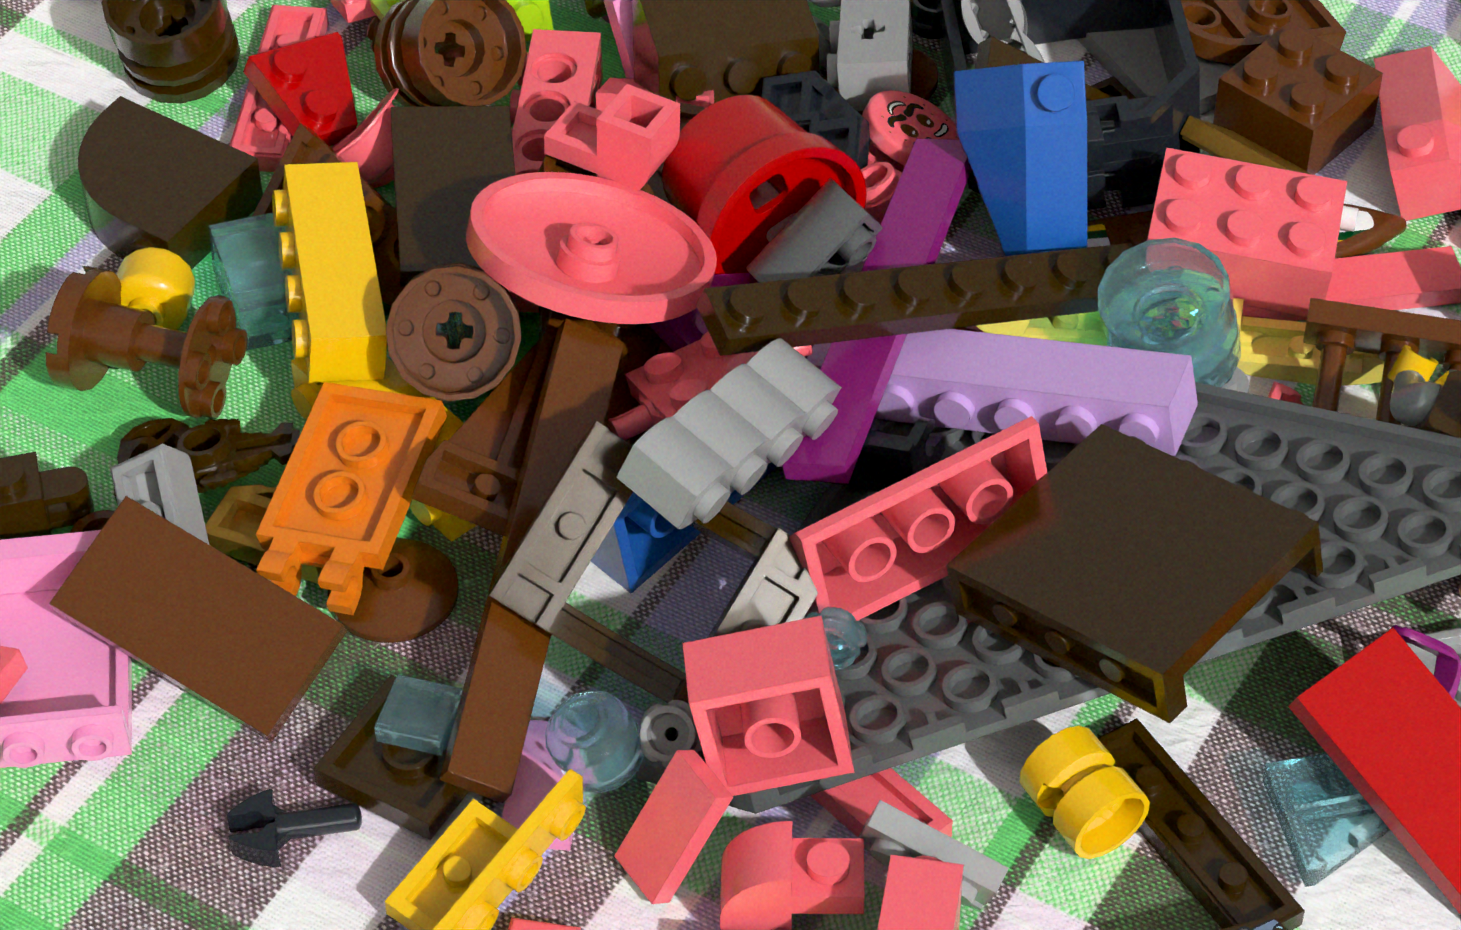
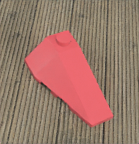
M1431 46L1374 58L1375 69L1383 73L1379 101L1389 168L1401 217L1408 221L1461 210V84Z

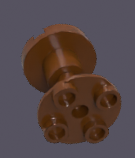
M82 266L85 274L72 272L65 279L53 303L47 333L58 335L57 354L46 352V367L53 383L69 389L86 391L93 389L103 379L110 366L138 372L147 362L179 369V400L186 415L194 418L203 416L216 419L219 417L226 401L225 385L231 366H238L242 362L247 348V332L244 329L236 328V315L231 300L222 295L209 297L197 310L188 331L182 332L156 326L154 316L150 311L121 305V282L118 276L110 270Z

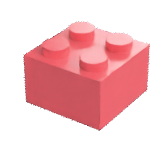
M822 615L682 643L688 701L704 758L708 767L732 796L854 773L846 714Z

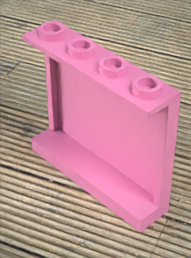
M101 530L0 540V646L19 649L28 667L0 704V768H28L45 763L74 760L96 761L106 757L132 755V657L57 613L49 604Z

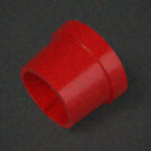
M739 95L720 100L694 116L680 131L678 143L664 161L662 171L663 190L670 204L695 221L711 240L717 257L714 275L749 273L746 269L747 265L830 177L864 209L867 196L863 173L851 157L827 139L806 132L772 102L753 95Z

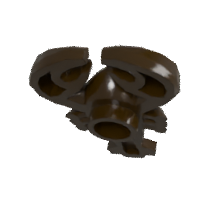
M172 418L154 419L133 427L121 439L117 460L118 464L152 448L165 444L189 455L198 493H204L209 490H215L217 487L222 488L229 482H235L249 473L258 471L260 467L268 465L272 459L277 460L281 465L287 464L300 436V431L294 429L293 423H281L272 433H241L240 420L233 418L229 420L218 419L216 421L211 419L206 421L205 424L193 428L184 422ZM114 489V496H115V500H116V503H117L116 494H115V489Z

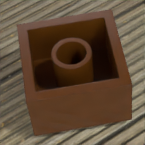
M1288 22L1219 77L1213 124L1234 131L1315 175L1374 125L1383 73Z

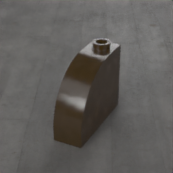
M122 96L117 98L94 120L83 137L79 149L78 170L89 222L99 240L122 259L138 249L148 247L162 248L179 255L192 270L255 211L263 196L258 158Z

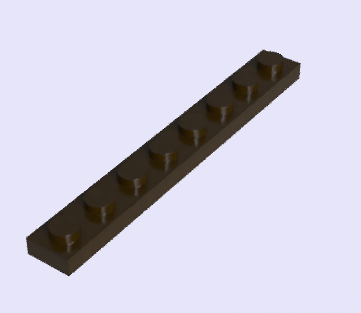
M1125 243L704 288L696 306L719 355L723 356L757 352L779 338H782L791 347L1147 306L1158 289L1133 244Z

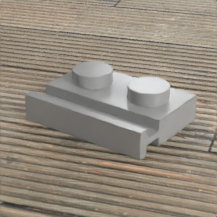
M881 800L872 811L858 838H864V850L888 867L890 855L913 858L917 856H930L943 862L964 864L961 904L972 906L979 911L983 905H986L995 896L1009 869Z

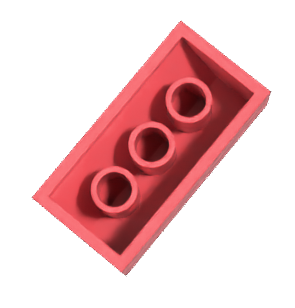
M1032 416L789 536V540L802 567H806L818 591L817 597L806 613L807 616L811 618L822 615L826 636H829L948 576L946 565L1047 474L1039 423Z

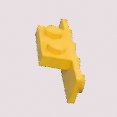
M569 769L519 829L475 799H472L384 901L386 914L409 930H491L499 914L497 909L512 890L519 893L526 889L542 865V854L556 838L561 841L566 840L580 824L586 810V806L583 804V776Z

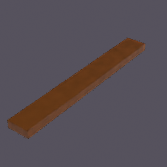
M567 318L557 329L489 592L500 568L506 565L574 454L572 451L596 421L604 425L624 342ZM487 596L439 780L504 803L512 795L551 634L490 596Z

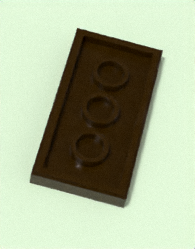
M509 106L391 107L400 287H405L412 277L434 265L462 262L480 267L468 249L466 229L472 203L476 196L490 184L510 176H515Z

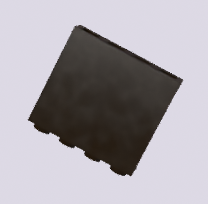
M1103 424L1098 426L946 565L956 614L1168 723H1171L1187 707L1183 675L1293 567L1315 577H1318L1323 572L1318 521L1309 518L1301 511L1289 509L1262 497L1243 485L1231 483L1209 473L1188 460L1178 459L1146 444L1137 437L1125 435Z

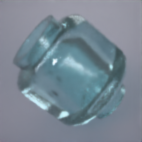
M588 690L574 694L562 702L549 718L545 731L547 751L564 775L569 769H572L583 776V790L586 792L604 793L618 789L633 778L642 766L644 754L641 752L640 726L622 701L606 691Z

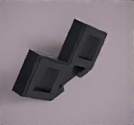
M815 70L763 78L762 98L772 102L806 132L819 135L830 141L851 157L860 169L868 165L870 144L869 122Z

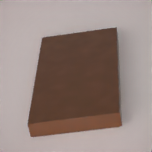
M128 496L124 497L49 603L57 613L270 742L279 733L347 633L342 623Z

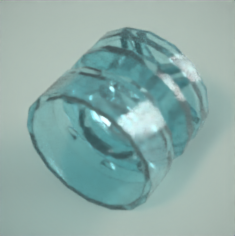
M1179 238L1148 240L1125 250L1107 267L1098 287V312L1104 334L1107 337V346L1191 355L1195 382L1222 387L1233 376L1241 357V335L1237 323V314L1234 309L1229 275L1218 256L1199 243Z

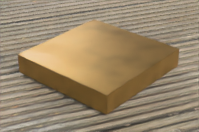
M1190 115L1180 132L1183 135L1182 139L1215 157L1311 174L1234 131Z

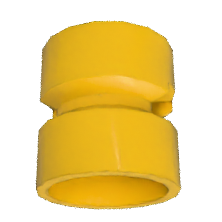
M1079 725L1065 728L1051 735L1037 746L1026 759L1020 771L1019 783L1044 815L1053 817V825L1076 854L1081 858L1092 859L1117 849L1131 838L1145 820L1149 812L1150 801L1123 768L1113 766L1115 763L1114 758L1089 728Z

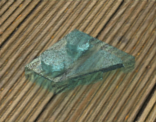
M1327 753L1265 764L1262 781L1305 887L1315 886L1390 831Z

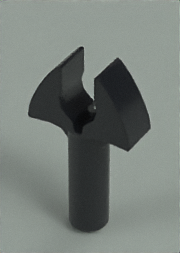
M265 790L249 797L228 812L227 820L231 833L247 831L253 828H263L257 833L229 835L231 853L240 859L254 864L280 867L279 849L289 840L359 830L362 825V813L356 803L286 812L275 806L273 790Z

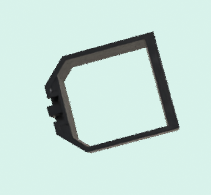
M936 0L939 45L956 124L953 72L967 70L964 55L977 53L979 44L972 38L965 25L961 8L962 0ZM1021 0L1027 16V37L1035 45L1086 38V34L1092 32L1154 28L1168 85L1156 96L1127 100L1125 95L1086 101L1087 210L1105 208V192L1119 190L1123 208L1153 204L1156 200L1166 147L1200 154V148L1182 139L1183 135L1180 134L1189 115L1200 119V68L1181 0ZM971 171L967 181L968 188L980 194L973 171Z

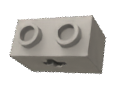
M841 0L840 20L830 21L829 25L831 54H827L828 83L834 89L839 88V94L857 111H863L869 100L875 94L882 91L896 90L911 94L913 30L910 0Z

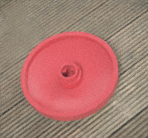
M535 172L498 180L484 188L474 199L466 229V242L473 259L497 283L523 299L552 311L605 323H655L674 319L697 308L696 304L704 288H711L717 263L716 251L711 240L701 227L681 210L643 190L636 191L616 181L583 174Z

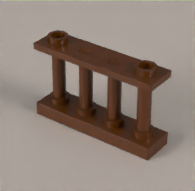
M1310 298L1303 343L1316 345V348L1321 351L1312 407L1338 412L1346 355H1350L1354 351L1378 354L1379 358L1384 361L1376 420L1401 425V423L1393 417L1390 411L1393 381L1388 378V374L1404 345L1410 346L1412 351L1426 359H1430V357L1436 359L1439 362L1438 364H1443V368L1447 371L1449 369L1461 371V320Z

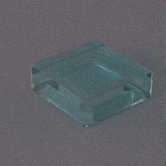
M397 675L374 726L376 741L442 756L452 733L462 695V688Z

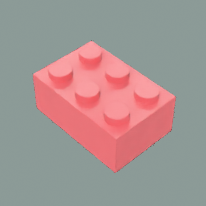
M1166 147L1143 264L1158 289L1179 293L1244 299L1243 305L1307 317L1310 298L1325 300L1333 273L1347 181Z

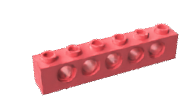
M533 29L529 52L526 54L522 74L518 79V86H522L521 90L512 89L510 97V122L514 124L511 132L515 175L539 171L545 156L544 135L573 101L596 109V92L600 89L603 79L601 33ZM509 291L518 306L519 312L539 313V305Z

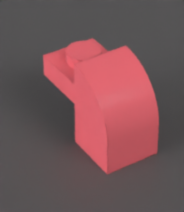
M629 84L622 88L604 111L573 101L545 133L544 154L596 173L597 177L616 181L639 191L671 154L678 143L680 135V103Z
M779 821L755 826L742 832L731 840L723 851L721 859L720 930H792V914H864V838H792V821Z

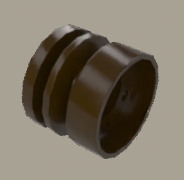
M102 0L101 4L105 21L112 40L118 49L119 58L124 66L127 79L141 95L160 103L182 104L204 98L222 87L236 70L241 49L225 0Z

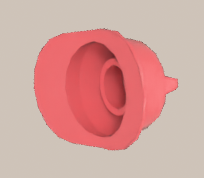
M398 88L388 93L354 131L331 147L345 162H358L360 176L373 188L387 185L394 180L391 107H395L392 101L398 93Z

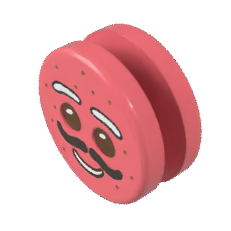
M896 90L879 92L869 100L862 113V116L869 122L870 144L868 165L876 162H888L893 166L894 170L903 172L916 138L959 140L956 133V124L947 114L929 101L907 92Z

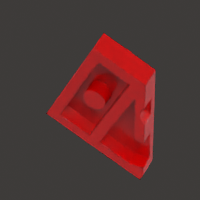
M338 32L248 57L243 71L292 136H294L301 123L312 129L327 145L331 146L356 129L358 122L342 37Z

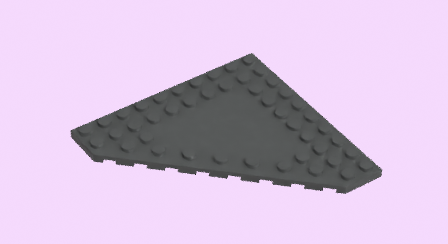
M1195 382L1198 405L1178 452L1174 457L1188 460L1209 473L1231 483L1243 485L1262 497L1289 509L1301 511L1309 518L1318 521L1323 572L1318 577L1293 567L1196 664L1461 575V438ZM877 419L871 428L879 429L883 433L908 437L914 424ZM934 426L928 438L930 436L943 438L945 451L940 459L941 461L994 435V433ZM1042 440L1047 473L1079 444ZM830 484L797 531L877 493V491ZM946 576L827 636L846 714L854 773L733 796L728 806L757 814L1110 693L956 614L949 576ZM674 727L666 731V737L669 741H674L678 737V731ZM641 749L632 760L638 779L654 784L658 783L666 769L662 762L648 760L641 752ZM703 751L697 752L706 763Z

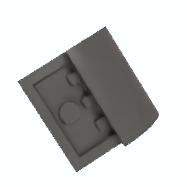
M830 177L747 265L746 269L758 282L840 274L848 265H856L868 256L876 244L875 236L883 227Z

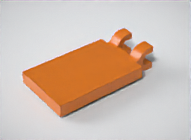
M323 382L256 532L261 548L267 550L258 564L257 574L271 580L274 584L296 596L301 583L302 565L323 568L317 581L321 589L331 590L326 602L328 610L354 615L361 596L364 567L384 569L412 502L411 496L427 458L432 454L445 423L447 414L443 401Z

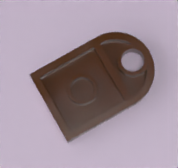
M1181 0L1195 54L1210 61L1237 64L1288 22L1338 49H1341L1346 30L1319 0Z

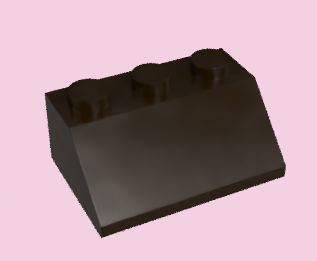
M632 0L634 82L653 94L675 102L676 96L685 101L696 100V96L702 95L704 91L714 90V103L720 100L739 95L761 97L763 78L814 70L819 74V34L807 0Z

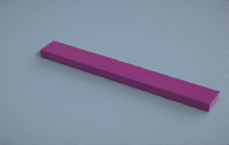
M916 138L881 222L883 229L876 235V244L868 254L861 272L935 264L972 171L967 155L963 151L959 140ZM907 334L831 343L820 370L842 387L832 403L838 409V413L830 426L817 439L812 440L807 435L803 438L798 449L782 465L786 479L849 483Z

